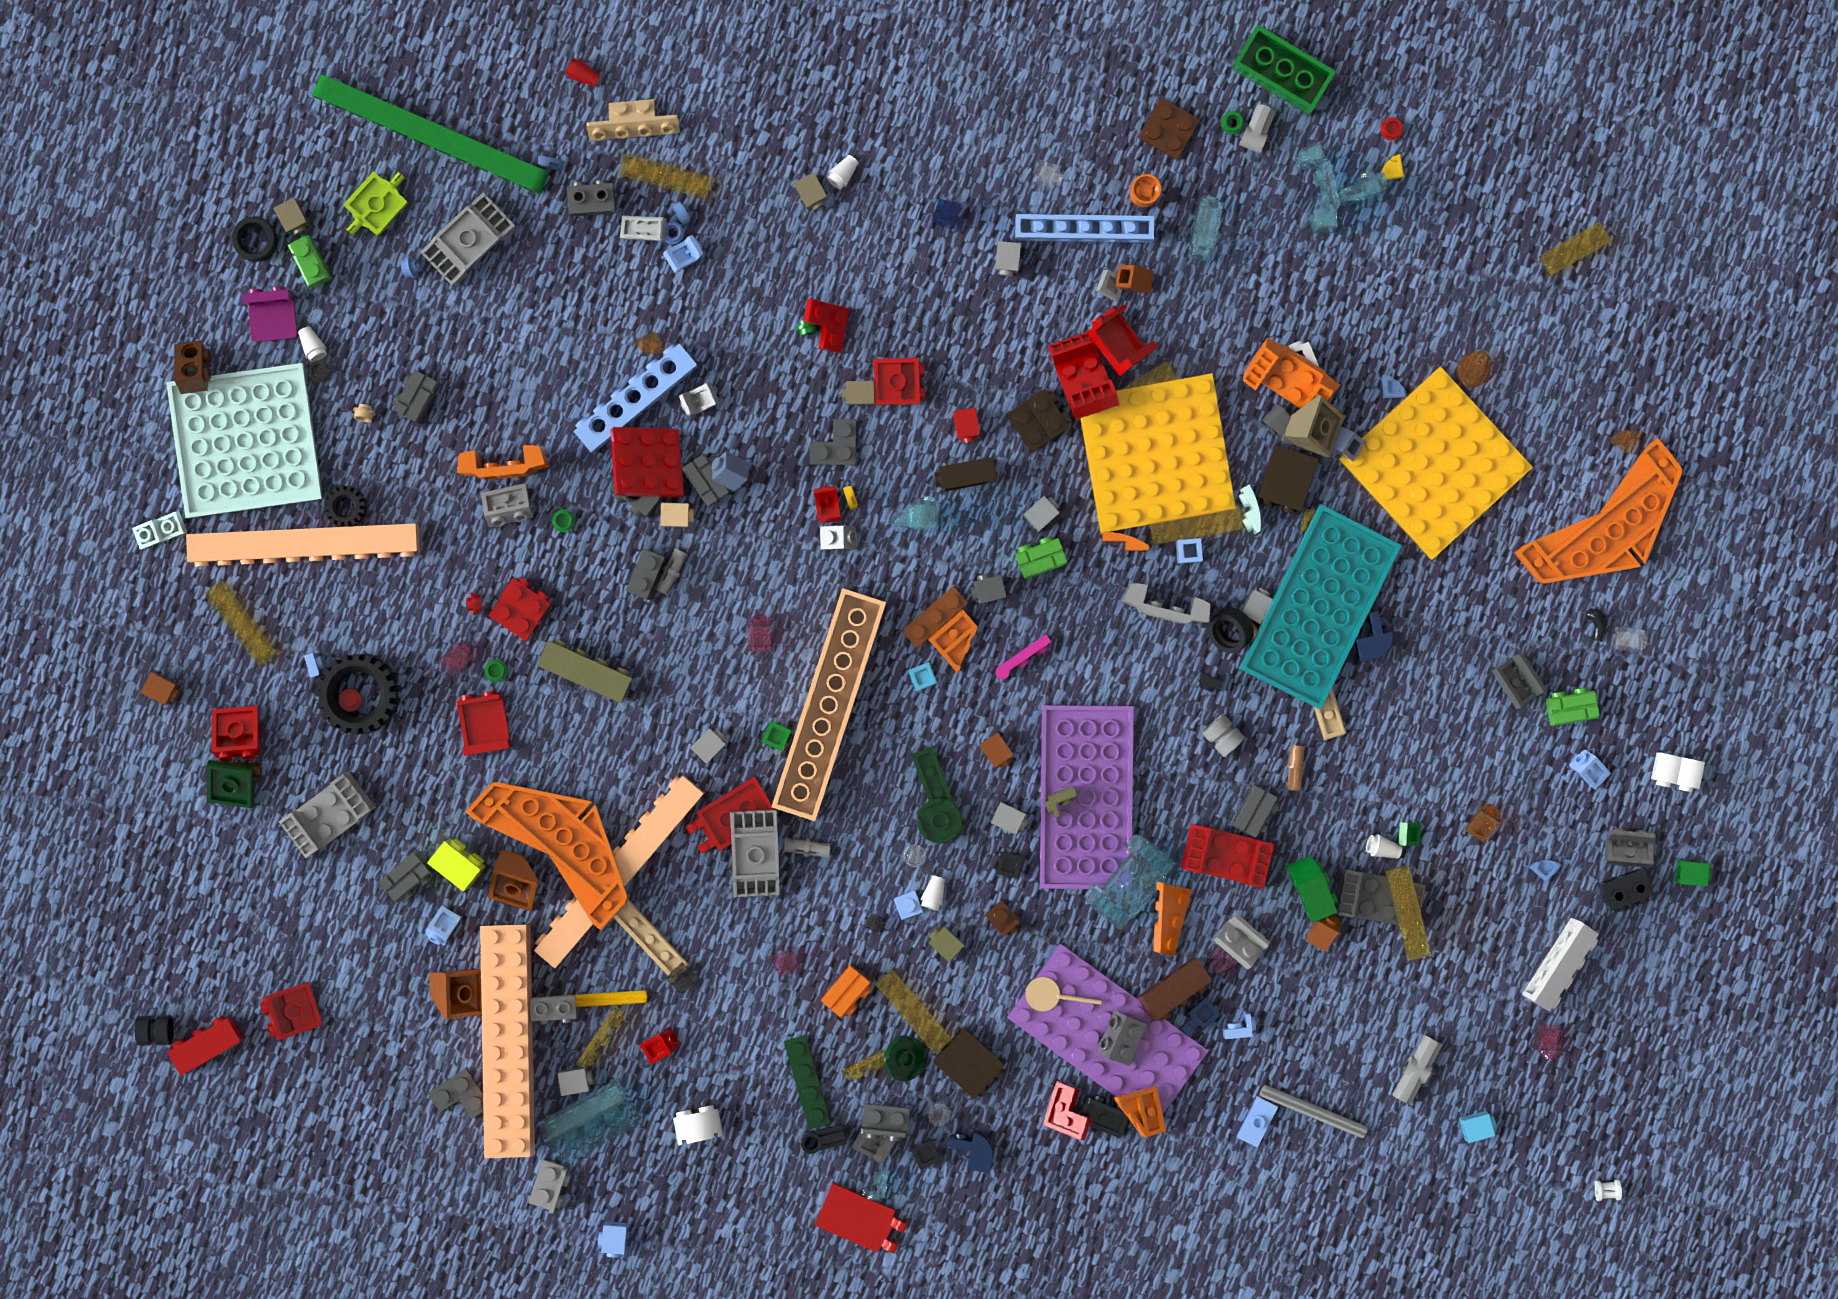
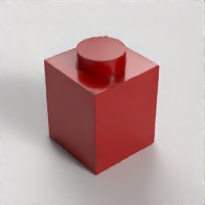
M976 408L953 411L957 440L962 439V443L976 441V437L980 436Z

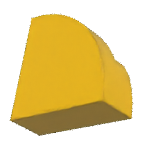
M1400 154L1393 156L1382 168L1381 181L1404 177Z
M852 486L844 487L843 490L850 511L857 509L859 506Z

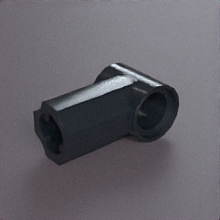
M842 1124L804 1132L800 1138L802 1149L808 1154H814L820 1150L846 1144ZM815 1137L817 1144L809 1148L804 1144L805 1139Z

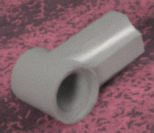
M1258 104L1251 117L1249 126H1246L1239 145L1261 153L1276 111L1266 105Z

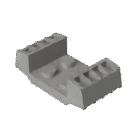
M483 192L450 221L420 253L452 286L458 285L468 275L467 271L500 240L504 241L515 231V225Z
M1129 584L1121 599V602L1136 607L1141 614L1180 624H1188L1191 621L1209 622L1210 603L1196 597L1191 598L1187 614H1184L1185 609L1170 606L1169 610L1162 608V603L1151 600L1145 604L1144 599L1148 587L1145 584Z
M350 771L336 778L330 783L331 785L279 821L280 825L306 859L376 808Z
M777 810L731 811L733 896L779 895Z

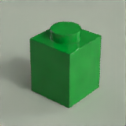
M1677 860L1675 883L1708 887V881L1710 882L1712 879V868H1710L1709 863Z

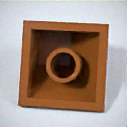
M501 850L493 868L488 898L532 911L538 878L524 856Z
M481 969L429 972L430 996L444 1019L482 1015Z

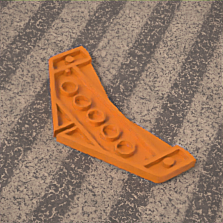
M1659 438L1654 439L1645 447L1600 513L1527 543L1516 550L1514 554L1535 580L1543 584L1641 567L1628 549L1634 552L1642 564L1646 563L1682 475L1680 464Z
M499 782L490 784L465 812L475 821L548 854L593 925L602 932L626 905L628 896L596 805L580 820L579 818L593 804L592 801Z

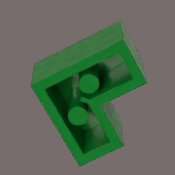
M1312 855L1286 865L1292 883L1299 893L1305 912L1312 923L1338 913L1335 907L1338 900L1334 891H1330L1328 888L1331 881L1327 872H1324L1320 861L1315 862Z

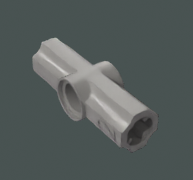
M1423 1036L1414 1055L1408 1058L1409 1063L1407 1067L1404 1066L1403 1075L1392 1094L1394 1097L1411 1105L1421 1084H1424L1429 1078L1433 1068L1432 1064L1443 1044L1429 1036Z

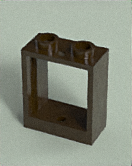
M993 457L938 467V472L934 473L936 488L941 487L942 492L994 483L997 480Z

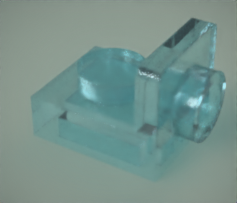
M880 1166L879 1172L875 1171L873 1185H876L877 1188L863 1187L862 1195H867V1199L880 1200V1197L885 1198L889 1167Z

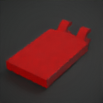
M753 777L698 810L696 813L699 818L688 824L686 828L690 834L702 828L708 840L698 845L702 854L714 846L721 851L732 844L731 811L774 810V808H772L770 801L756 778Z
M833 1182L815 1222V1226L872 1251L878 1252L879 1248L882 1247L895 1254L898 1242L889 1239L888 1235L892 1227L904 1233L907 1221L893 1216L896 1209Z

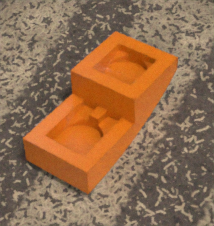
M1102 532V542H1125V551L1149 550V545L1134 537L1121 533Z

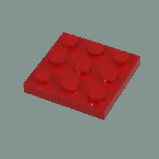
M611 428L615 496L682 497L684 495L679 429Z

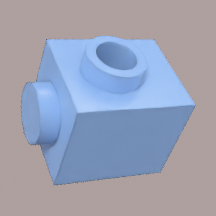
M607 1221L604 1223L603 1232H599L598 1246H602L601 1253H607L608 1257H620V1254H625L628 1223Z

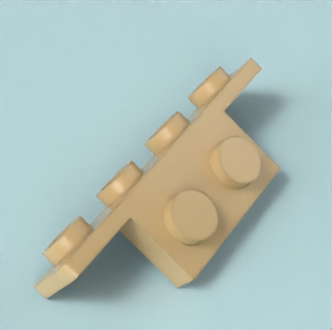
M650 99L609 103V121L588 122L587 131L590 141L676 134L680 133L678 115L656 116L655 101Z

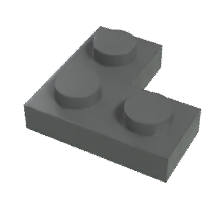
M833 419V442H810V465L856 466V419Z
M467 1067L427 1093L439 1112H442L458 1100L471 1119L484 1111L483 1091Z

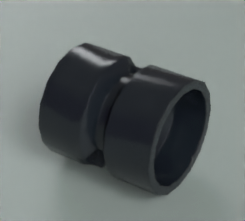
M158 1015L156 1019H153L152 1016H138L136 1018L135 1041L138 1046H150L154 1042L157 1045L172 1044L174 1027L171 1015Z

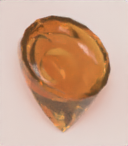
M1475 351L1465 355L1459 361L1457 376L1466 387H1478L1488 379L1491 370V360L1488 352Z

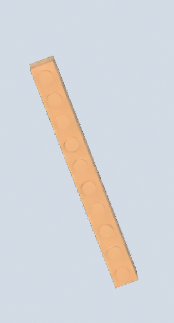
M419 524L186 534L187 562H195V567L209 566V562L214 561L218 562V566L232 565V561L240 560V564H255L254 560L263 559V563H277L278 558H286V562H300V557H309V561H323V556H332V560H346V555H355V559H369L368 554H377L378 558H391V553H400V557H413L414 552H420Z
M685 775L681 778L675 777L668 786L671 788L668 794L665 796L662 793L653 803L656 808L651 813L647 811L640 818L639 822L641 825L636 831L632 828L624 837L627 842L622 848L617 846L612 851L624 887L705 793ZM574 898L566 905L565 909L567 912L562 918L558 915L550 924V927L553 929L548 935L543 933L535 942L537 948L534 951L554 968L561 963L593 925L579 901Z

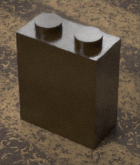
M1274 445L1256 498L1260 499V504L1272 508L1274 504L1281 506V511L1292 515L1295 514V511L1301 512L1319 459Z
M965 1026L959 1030L933 1059V1063L973 1099L977 1095L982 1097L989 1089L987 1084L992 1079L997 1080L1005 1071L1003 1069L1005 1066L1004 1062Z

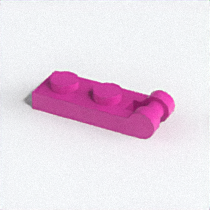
M1045 634L998 666L995 671L996 676L1000 679H1005L1009 676V670L1015 666H1018L1020 669L1030 662L1028 657L1034 653H1037L1039 656L1049 649L1047 644L1051 642L1048 636Z

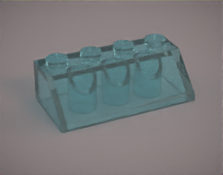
M616 1079L578 1101L569 1104L558 1112L549 1115L539 1121L538 1125L546 1145L561 1163L566 1165L643 1123L644 1120L627 1089L619 1079Z

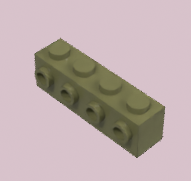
M555 638L554 642L547 641L537 666L614 701L623 703L634 679L629 676L630 671L619 666L617 670L608 667L610 662L599 657L596 658V661L588 658L589 653L579 648H576L575 651L566 648L568 644Z

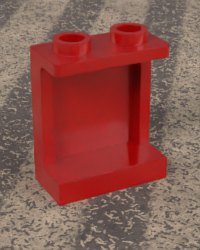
M1125 304L1119 308L1113 306L1105 313L1106 317L1103 315L1097 317L1091 322L1093 327L1087 331L1088 335L1119 376L1158 348L1154 340L1144 345L1121 314L1128 308Z
M496 690L482 692L483 697L474 698V694L460 696L461 701H455V705L458 707L464 747H462L464 756L512 748L503 694H497Z

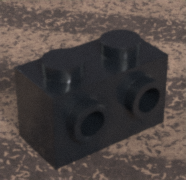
M1642 868L1597 883L1606 908L1611 911L1614 910L1615 913L1628 909L1627 905L1634 902L1636 905L1649 901L1648 897L1654 896L1646 870Z

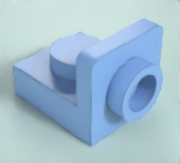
M1586 750L1578 754L1569 765L1595 790L1611 774L1596 756Z
M441 906L427 927L426 935L428 939L437 945L441 943L445 946L461 917Z
M1244 1012L1245 1026H1241L1240 1022L1228 1023V1028H1222L1223 1037L1225 1039L1253 1037L1252 1031H1256L1255 1017H1251L1249 1012Z

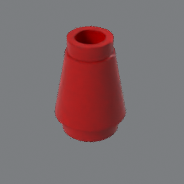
M572 58L565 72L566 75L570 76L569 79L595 87L600 77V74L580 58L578 60Z

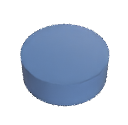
M681 202L672 205L673 211L681 225L689 223L690 217Z

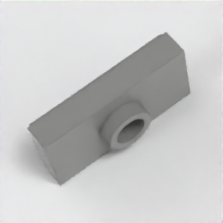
M622 216L620 238L665 242L667 219L664 217Z

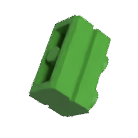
M307 235L288 245L308 287L314 289L333 279L312 237Z
M1049 536L1039 540L1040 545L1032 547L1030 543L1018 548L1019 552L1015 554L1024 580L1068 564L1058 538L1053 540V537Z
M1587 687L1574 689V694L1565 695V691L1551 693V698H1546L1551 726L1599 718L1595 691H1588Z

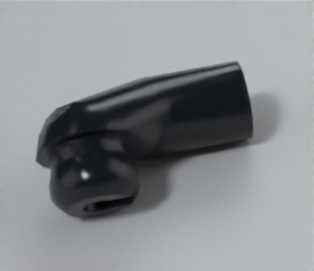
M1590 608L1586 613V618L1592 621L1595 626L1591 639L1602 642L1607 628V621L1600 609Z

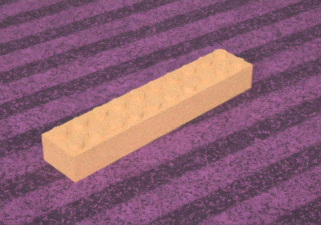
M842 588L772 808L816 821L886 602Z
M531 924L480 926L484 1158L531 1157L535 1155L532 1021H530L529 1000L532 998Z

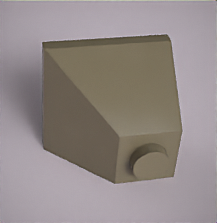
M1317 396L1292 414L1286 428L1285 437L1298 447L1325 457H1331L1344 415L1325 398Z

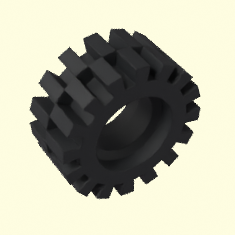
M339 486V488H334L331 493L327 494L328 497L324 500L325 507L323 508L326 511V517L331 520V523L340 527H353L357 523L362 522V518H365V512L368 507L366 506L367 501L358 489L349 486ZM343 498H349L354 503L353 512L347 516L341 515L337 509L338 502Z

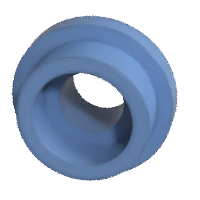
M674 221L667 222L665 242L671 245L681 242L684 237L683 227ZM671 229H675L677 231V235L675 237L669 236L668 233Z
M411 255L401 260V269L404 276L413 279L417 278L418 272H420L418 260L414 259Z

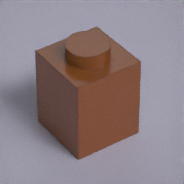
M1119 265L1115 287L1133 293H1150L1154 271L1136 265Z
M150 672L140 693L164 705H170L171 702L174 703L179 697L180 690L178 688L180 684L157 672Z
M998 732L979 744L995 768L999 766L1002 769L1012 762L1010 757L1013 756V753Z
M1333 914L1312 923L1308 930L1306 941L1326 951L1339 934L1343 920Z

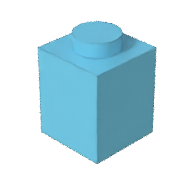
M1483 1111L1459 1118L1464 1138L1468 1143L1495 1136L1496 1122L1494 1116H1490L1488 1112Z

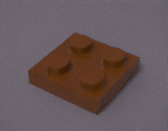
M1160 97L1138 139L1178 160L1200 119Z

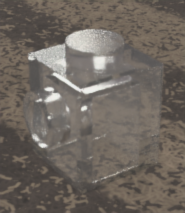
M1039 160L1032 186L1054 192L1055 186L1060 187L1064 174L1060 173L1061 166Z

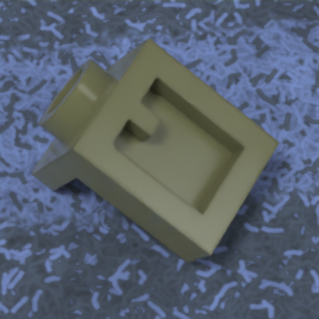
M1073 786L1047 795L1048 801L1045 802L1049 815L1054 814L1055 818L1060 817L1056 803L1060 802L1062 806L1073 802V797L1077 796Z

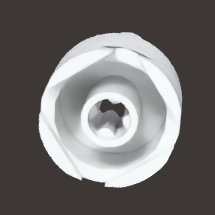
M713 1105L699 1108V1113L692 1114L691 1110L677 1112V1117L673 1118L678 1145H683V1140L685 1139L687 1144L715 1138L714 1133H718V1137L723 1136L719 1111L714 1109Z

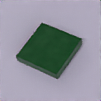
M208 760L207 802L252 808L254 804V766Z

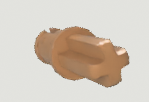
M1290 745V762L1287 765V768H1289L1287 788L1292 791H1300L1302 770L1305 769L1303 767L1305 746Z

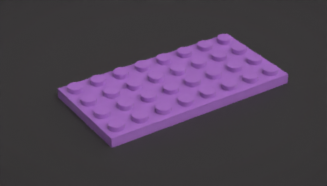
M1042 705L1040 888H1132L1134 706ZM1073 786L1077 796L1073 797V802L1062 806L1060 802L1056 803L1060 817L1055 818L1054 814L1049 815L1045 802L1048 801L1047 795Z
M1061 943L1035 978L1047 977L1052 979L1058 985L1061 995L1102 1000L1103 1004L1059 999L1057 1005L1051 1010L1037 1011L1028 1004L1025 991L1007 1016L1013 1023L1114 1096L1157 1086L1162 1113L1166 1111L1208 1053L1206 1048L1166 1019L1160 1021V1019L1152 1020L1137 998ZM1114 1010L1147 1023L1130 1066L1108 1059L1097 1052L1100 1040L1104 1036Z

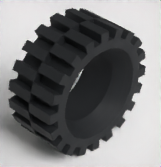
M367 654L345 655L338 660L332 661L330 663L331 666L322 671L324 675L322 678H318L317 681L319 690H315V697H319V702L316 705L318 709H322L323 714L321 716L323 719L328 720L331 727L340 729V732L352 733L354 735L377 731L383 725H387L391 721L390 718L398 711L396 707L401 701V698H398V693L401 692V687L396 682L398 677L391 672L392 668L388 664H384L383 660ZM358 671L371 675L377 681L380 688V700L377 707L370 714L363 717L348 713L339 704V687L342 681L349 674Z

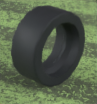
M247 217L239 221L234 227L232 245L243 258L253 262L264 261L276 251L278 244L277 233L274 227L266 220L258 217ZM251 226L262 227L268 235L267 246L264 250L257 253L247 251L242 244V235Z
M1229 607L1224 608L1211 618L1208 624V634L1213 644L1221 651L1237 653L1251 642L1254 636V628L1251 620L1240 609ZM1222 620L1230 621L1237 627L1240 633V641L1232 640L1225 634L1222 628Z

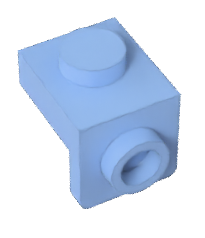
M693 235L663 253L674 273L694 264L703 256L702 247Z

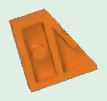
M961 609L931 635L928 640L952 668L958 672L978 626Z
M1157 1086L1114 1097L1116 1103L1142 1137L1166 1132Z

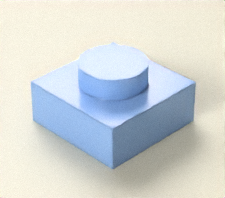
M317 653L305 655L304 658L310 677L314 678L324 675L322 673V670L325 669L323 658L321 656L318 657Z
M915 890L894 898L901 920L923 912Z

